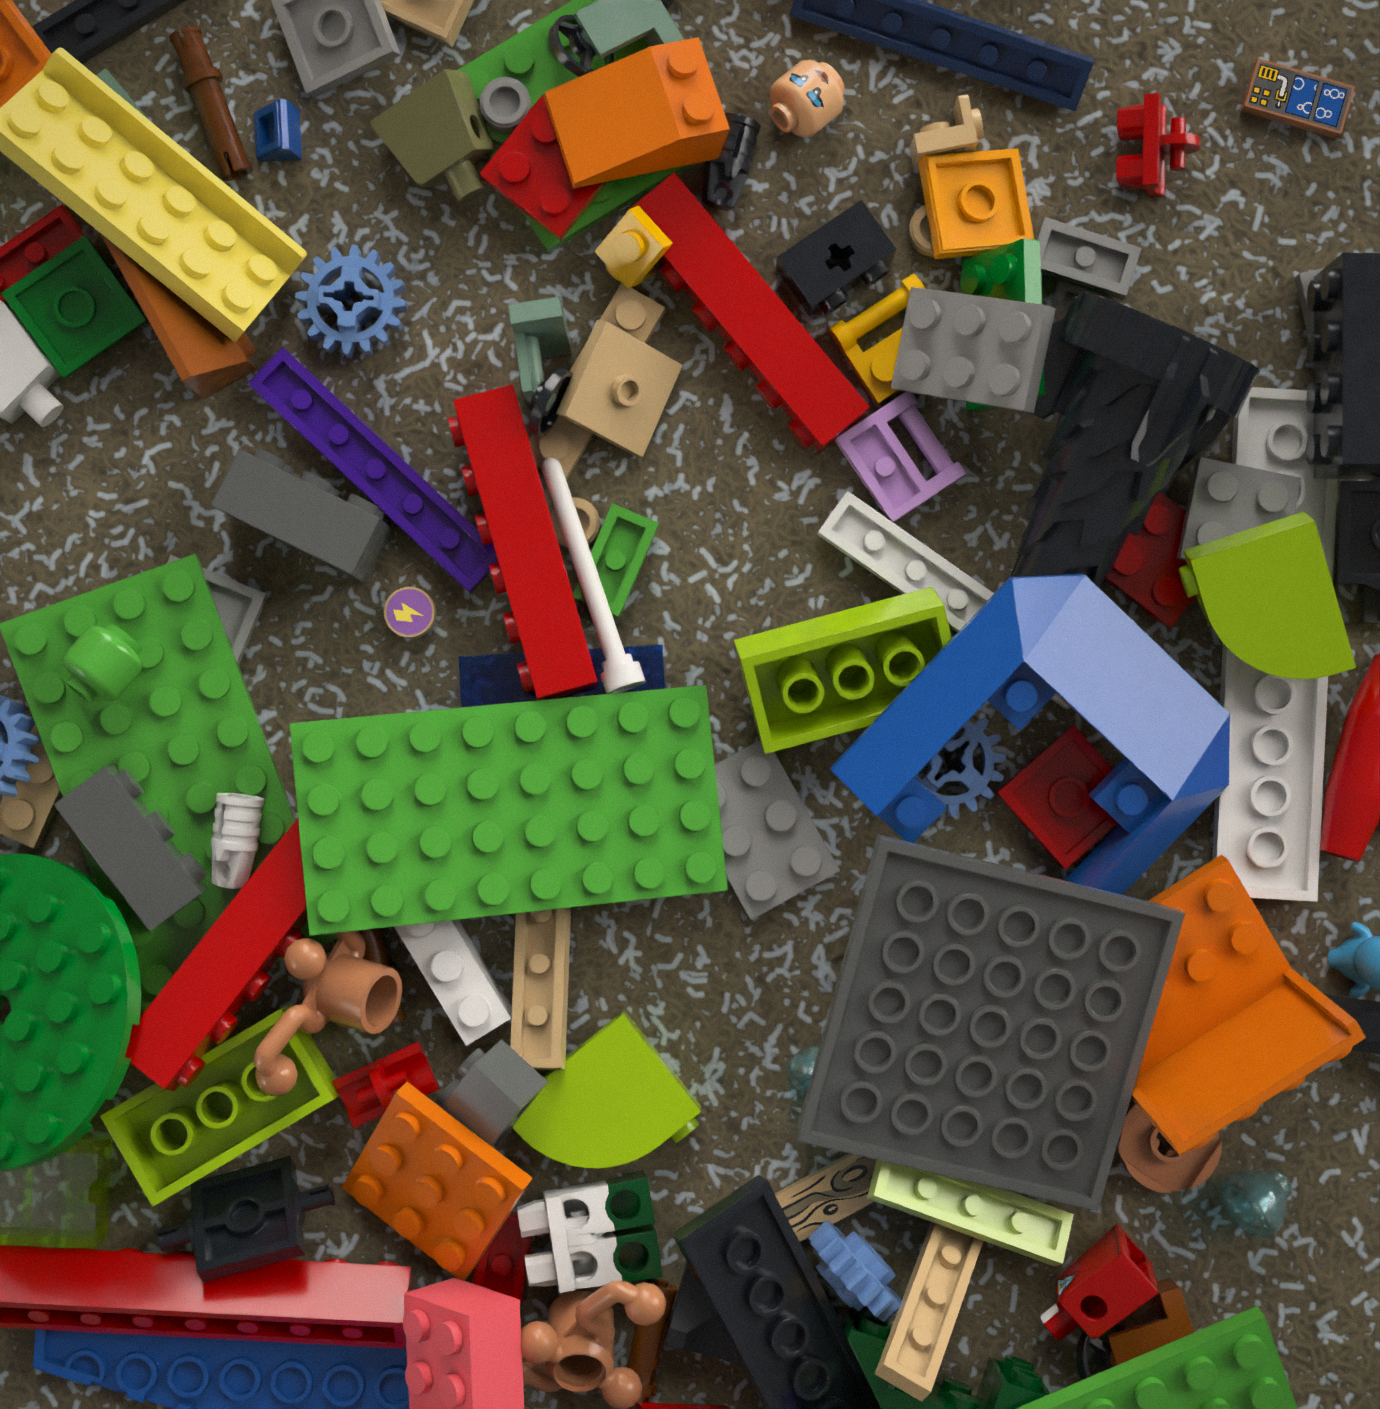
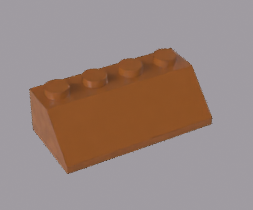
M101 234L183 383L201 398L206 399L256 371L250 356L257 353L246 331L236 342L232 341Z

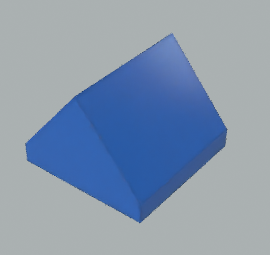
M278 99L254 113L257 162L302 160L299 109L286 99Z

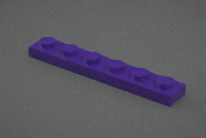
M282 347L247 383L470 594L491 573L489 565L498 562L494 545L491 543L483 546L479 531L285 348Z

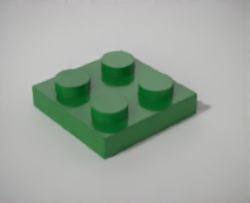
M86 235L1 293L64 379L70 377L149 322Z

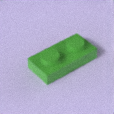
M612 503L591 554L613 616L620 618L658 530L659 523ZM578 581L573 593L574 599L587 604Z

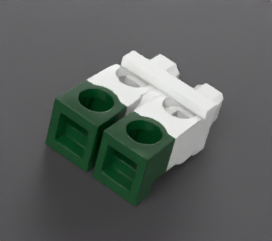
M643 1170L625 1173L621 1177L598 1182L573 1185L559 1190L558 1188L543 1191L544 1199L534 1200L517 1207L521 1237L549 1233L552 1249L551 1251L524 1255L529 1286L557 1285L559 1293L574 1291L575 1289L603 1286L611 1281L632 1282L663 1277L657 1234L652 1225L655 1224L648 1177Z

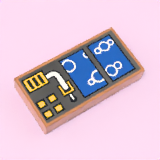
M1258 58L1253 65L1240 111L1337 139L1342 134L1355 86Z

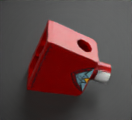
M1117 1223L1058 1276L1056 1285L1059 1301L1044 1312L1040 1318L1049 1332L1059 1341H1062L1079 1326L1092 1339L1098 1338L1159 1293L1152 1261Z

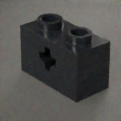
M860 200L777 257L776 269L809 317L820 310L826 316L844 305L850 299L847 292L862 281L866 287H870L884 278L892 270L889 263L892 262L897 249L863 200ZM831 255H834L838 260L847 256L849 260L845 272L839 266L831 270L828 268Z

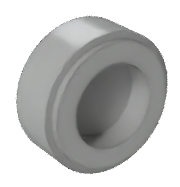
M500 77L492 80L484 87L480 96V109L484 120L491 128L499 132H513L532 108L530 95L526 87L520 81L510 77Z

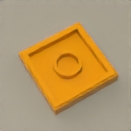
M1018 148L925 155L918 161L935 259L976 256L1023 238L1034 240Z

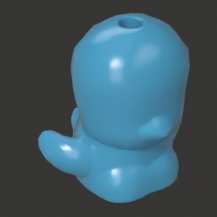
M1352 922L1350 927L1356 936L1348 938L1339 947L1329 951L1327 963L1346 978L1355 982V986L1351 988L1349 994L1351 997H1359L1367 993L1371 987L1380 989V936L1373 937L1368 927L1359 922Z

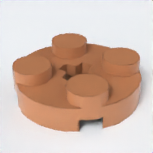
M1133 1100L1129 1103L1116 1151L1121 1158L1124 1168L1135 1180L1153 1191L1172 1193L1171 1191L1195 1188L1211 1176L1218 1165L1222 1153V1141L1219 1140V1131L1201 1148L1188 1150L1181 1155L1168 1148L1162 1154L1157 1150L1160 1144L1156 1138L1159 1133L1158 1129Z

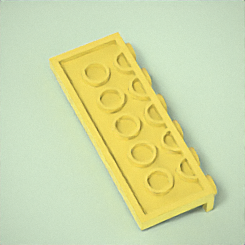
M61 47L52 53L43 70L0 108V151L234 342L240 338L307 256V252Z

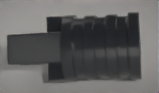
M724 112L730 130L719 157L714 160L705 161L701 203L719 210L730 211L735 208L749 175L750 163L754 156L753 150L756 147L757 135L761 125L747 116Z

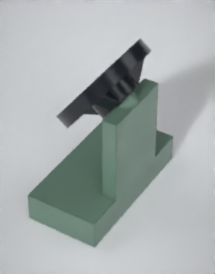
M598 0L576 11L575 15L559 17L549 30V43L555 56L569 71L579 77L594 71V69L590 68L596 54L599 59L604 58L606 66L614 62V52L643 37L649 47L685 40L661 0ZM558 30L569 39L570 48L580 57V64L564 49Z
M560 296L508 305L510 322L515 338L522 392L527 408L532 410L529 420V432L538 437L545 436L557 421L559 415L556 412L573 375L572 372L560 367L553 372L547 381L544 380L541 358L572 353L569 331Z

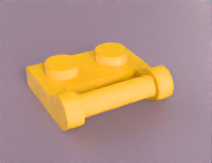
M914 273L900 281L901 287L859 315L846 323L840 320L828 328L832 339L877 406L899 392V390L891 389L903 327L865 352L861 350L856 340L905 309L908 305L911 287L926 289Z

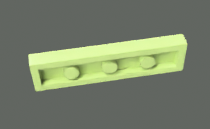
M876 1160L867 1199L1052 1266L1063 1264L1074 1215L1006 1189L881 1160Z

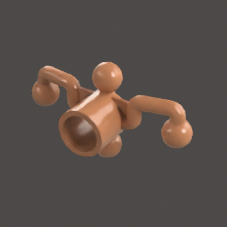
M358 930L337 933L338 941L333 950L326 954L322 945L312 938L298 939L287 948L284 956L285 965L289 974L304 980L302 988L304 1001L300 1005L290 1007L282 1014L255 1051L256 1081L260 1090L266 1094L281 1096L295 1086L298 1077L296 1066L292 1059L279 1053L299 1028L307 1034H314L321 1031L328 1021H332L342 1028H354L366 1033L376 1034L386 1029L395 1018L402 997V980L398 971L393 968L363 959L366 948L365 940Z
M618 1280L603 1285L594 1293L590 1291H573L555 1299L548 1309V1323L534 1321L521 1329L522 1358L527 1361L522 1363L523 1387L529 1384L543 1392H555L562 1388L572 1392H586L598 1387L601 1389L604 1401L612 1408L627 1409L634 1406L641 1396L642 1383L639 1375L631 1368L618 1367L613 1369L615 1327L612 1306L617 1302L622 1303L629 1319L635 1324L648 1326L658 1322L665 1312L666 1299L663 1291L651 1283L642 1282L634 1286L626 1281ZM524 1405V1409H530L528 1406Z

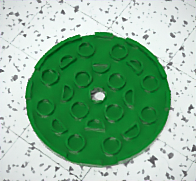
M20 853L0 855V1009L7 998L11 1004V1012L6 1017L5 1023L3 1024L0 1020V1172L23 1170L42 1164L73 1146L93 1127L90 1123L91 1119L105 1100H113L124 1079L131 1061L125 1055L132 1025H139L141 1012V978L138 958L127 924L113 900L105 898L98 888L91 883L92 878L79 869L61 861Z

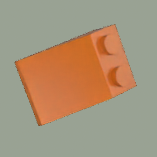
M699 37L650 46L544 93V100L573 189L714 160L719 157L730 130Z

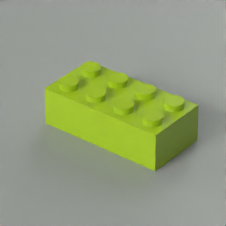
M933 587L735 639L734 644L764 753L775 752L870 726L952 639L945 605Z
M292 1003L205 1053L200 1058L205 1062V1065L188 1087L184 1088L179 1085L175 1091L163 1089L155 1083L100 1116L152 1207L339 1096L333 1084V1080L336 1077L311 1034L305 1033L300 1028L279 1053L292 1059L296 1066L298 1077L295 1086L281 1096H270L260 1090L255 1077L257 1070L254 1065L255 1051L282 1014L294 1006Z

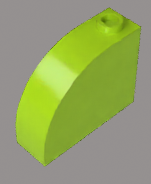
M1303 511L1183 550L1187 565L1180 567L1179 573L1187 597L1196 595L1201 611L1209 625L1224 645L1243 662L1267 674L1291 679L1322 678L1356 668L1315 520Z
M623 1010L566 1057L565 1070H550L543 1076L548 1083L514 1125L513 1129L530 1146L553 1160L582 1168H608L637 1160L652 1152L670 1137L675 1143L682 1140L699 1125L695 1117L701 1112V1105Z

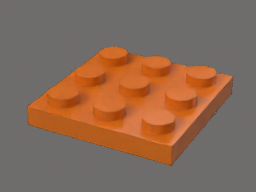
M406 1082L395 1093L344 1182L342 1189L354 1197L358 1203L368 1208L395 1229L398 1234L408 1239L435 1260L439 1266L449 1271L456 1278L465 1281L533 1178L410 1083Z

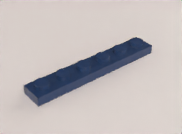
M794 0L789 15L1073 111L1077 109L1094 64V58L921 0Z

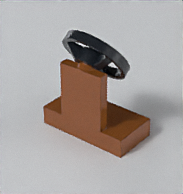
M1171 1277L1157 1281L1159 1293L1155 1295L1162 1318L1128 1329H1124L1121 1325L1116 1324L1110 1328L1115 1333L1107 1335L1109 1343H1105L1098 1338L1092 1339L1083 1331L1076 1349V1364L1081 1380L1091 1377L1087 1363L1088 1346L1096 1352V1366L1100 1372H1103L1194 1333L1181 1289Z

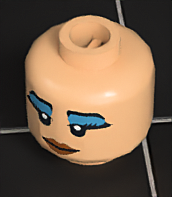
M813 60L800 61L770 87L769 99L772 106L770 108V115L773 122L780 130L786 133L792 132L799 137L815 135L843 110L844 83L840 75L829 64L824 62L818 63Z

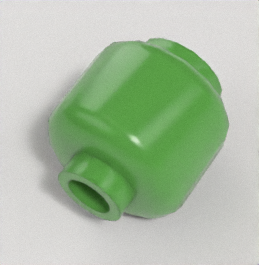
M109 623L105 628L98 625L90 626L62 658L64 668L71 675L65 683L75 693L90 703L96 696L106 701L116 700L141 672L143 663L138 654L142 648L134 639L112 623Z

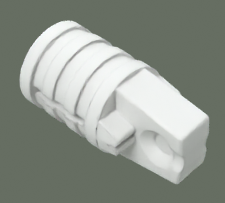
M217 793V808H215V822L212 829L214 832L210 844L212 846L211 883L227 889H242L250 878L255 853L258 851L259 843L257 841L258 836H260L259 825L262 820L261 809L264 805V798L237 793Z

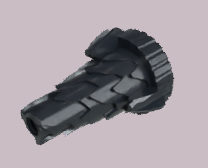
M1081 291L1079 296L1073 298L1064 319L1052 324L1044 362L1045 395L1037 397L1034 413H1030L1041 419L1056 412L1061 415L1041 457L1048 460L1026 508L1025 518L1029 522L1022 534L1021 544L1017 552L1018 557L1011 577L1084 574L1098 586L1112 570L1129 533L1138 535L1158 492L1161 489L1168 490L1176 473L1215 440L1228 423L1230 417L1237 419L1260 369L1229 351L1180 328L1108 298L1087 291Z

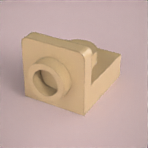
M968 94L957 96L953 108L956 126L950 127L948 122H935L922 127L919 130L920 133L913 135L910 145L913 168L919 167L918 161L925 155L975 151L978 140L983 139V123L979 109H971Z

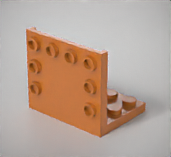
M1219 855L1148 900L1149 902L1180 909L1185 913L1131 1099L1179 1155L1188 1150L1203 1147L1213 1138L1216 1132L1234 1121L1244 1120L1257 1112L1262 1103L1281 1091L1285 1092L1298 1087L1304 1082L1306 1075L1327 1062H1335L1344 1058L1351 1052L1354 1045L1366 1038L1353 1017L1291 968L1231 863L1223 855Z

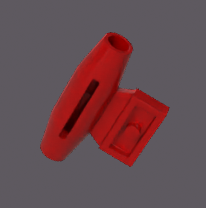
M1380 654L1374 655L1347 711L1324 796L1319 850L1325 854L1355 862H1360L1380 821Z

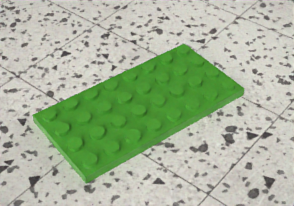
M197 554L0 623L2 636L62 796L64 797L105 766L115 765L119 772L127 768L143 788L144 793L139 798L150 813L158 810L174 829L176 835L170 838L182 855L190 852L207 874V877L202 882L208 890L162 924L149 931L79 839L96 887L105 898L112 899L116 904L132 936L140 970L141 1007L143 1011L149 1007L241 890L227 889L211 883L212 846L210 844L214 832L212 829L215 822V808H217V793H237L264 798V805L261 809L262 820L259 825L260 836H258L257 841L259 843L258 851L255 853L250 877L296 820ZM109 623H112L141 646L142 650L138 655L143 663V668L118 699L106 701L96 696L90 703L66 685L65 682L71 675L64 668L62 658L87 628L94 625L105 628ZM308 921L300 930L305 935L304 938H312L321 945L338 939L337 933L309 936Z
M706 685L289 723L309 936L728 891Z

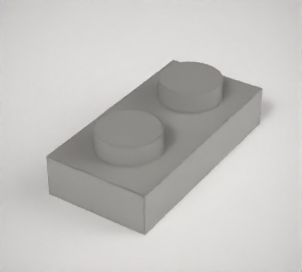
M1047 217L1043 219L1036 239L1040 240L1041 274L1121 300L1127 296L1142 249L1141 247Z

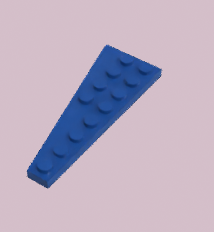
M35 1329L34 1369L91 1386L95 1384L127 1394L126 1398L141 1403L146 1400L171 1409H409V1391L405 1379L407 1367L406 1349Z

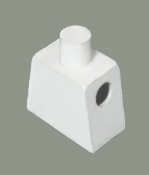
M0 300V417L12 424L26 411L41 427H45L52 423L64 408L47 390L60 374L13 309Z

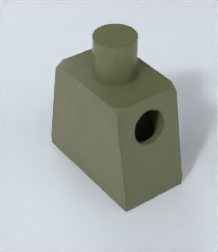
M442 70L370 121L376 133L419 186L438 187L448 182L459 203L466 202L485 190L486 187L473 164L491 153L494 144L466 71Z

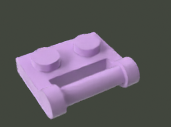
M909 392L898 396L835 439L836 444L885 517L893 523L967 474L959 461L953 463L916 408V405L919 403L913 393ZM897 418L901 420L937 475L927 482L888 425Z

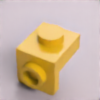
M637 206L626 212L594 252L605 263L609 274L629 289L650 279L657 270L654 265L673 243L641 207Z

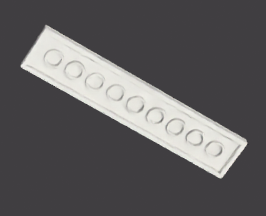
M1252 387L1237 419L1234 418L1232 464L1301 478L1294 514L1304 511L1315 520L1333 583L1337 479H1314V465H1309L1307 462V440L1310 434H1314V414L1308 413L1306 405L1307 390ZM1223 643L1220 704L1230 713L1229 785L1215 799L1212 860L1219 855L1226 857L1250 898L1318 902L1328 676L1314 679H1291L1267 674L1243 662Z

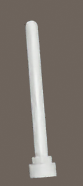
M547 458L541 465V471L606 659L602 663L604 672L600 674L606 694L621 693L633 689L646 682L640 663L638 661L633 662L631 654H625L562 466L557 459Z

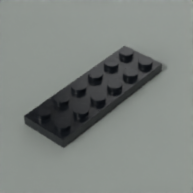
M757 1175L672 1233L765 1409H882L853 1352L846 1332L767 1179Z

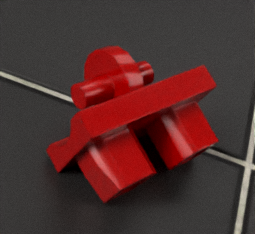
M1160 93L1144 94V104L1117 110L1119 139L1121 141L1143 139V154L1117 157V183L1122 188L1145 189L1150 197H1166V155H1170V170L1182 171L1185 170V155L1200 150V137L1192 133H1186V118L1184 117L1171 118L1170 134H1166L1167 107L1161 104Z
M420 1041L333 1080V1084L345 1105L353 1128L382 1116L395 1093L406 1082L410 1083L425 1096L440 1089Z

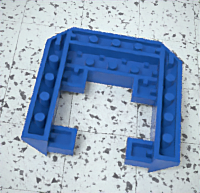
M1065 574L1009 577L840 756L830 769L876 817L879 816L905 841L914 843L947 808L915 776L979 708L988 701L1021 731L1057 693L1124 756L1117 766L1089 794L1119 824L1064 881L1123 895L1229 785L1230 713L1086 575Z

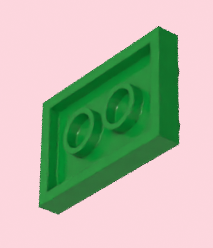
M1023 238L963 260L960 278L963 294L1042 304L1040 240ZM1044 367L1037 397L1045 395ZM966 402V411L984 412L999 408Z

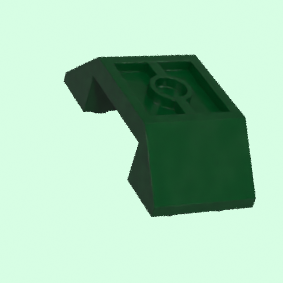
M866 1305L859 1312L846 1307L843 1308L841 1319L847 1339L882 1409H1016L1050 1394L1043 1383V1378L1038 1373L1033 1372L1035 1365L1022 1358L1005 1355L1004 1361L989 1357L977 1396L971 1394L973 1390L971 1386L961 1381L944 1377L941 1384L934 1382L931 1393L921 1402L875 1375L893 1324L882 1322L879 1317L873 1315Z

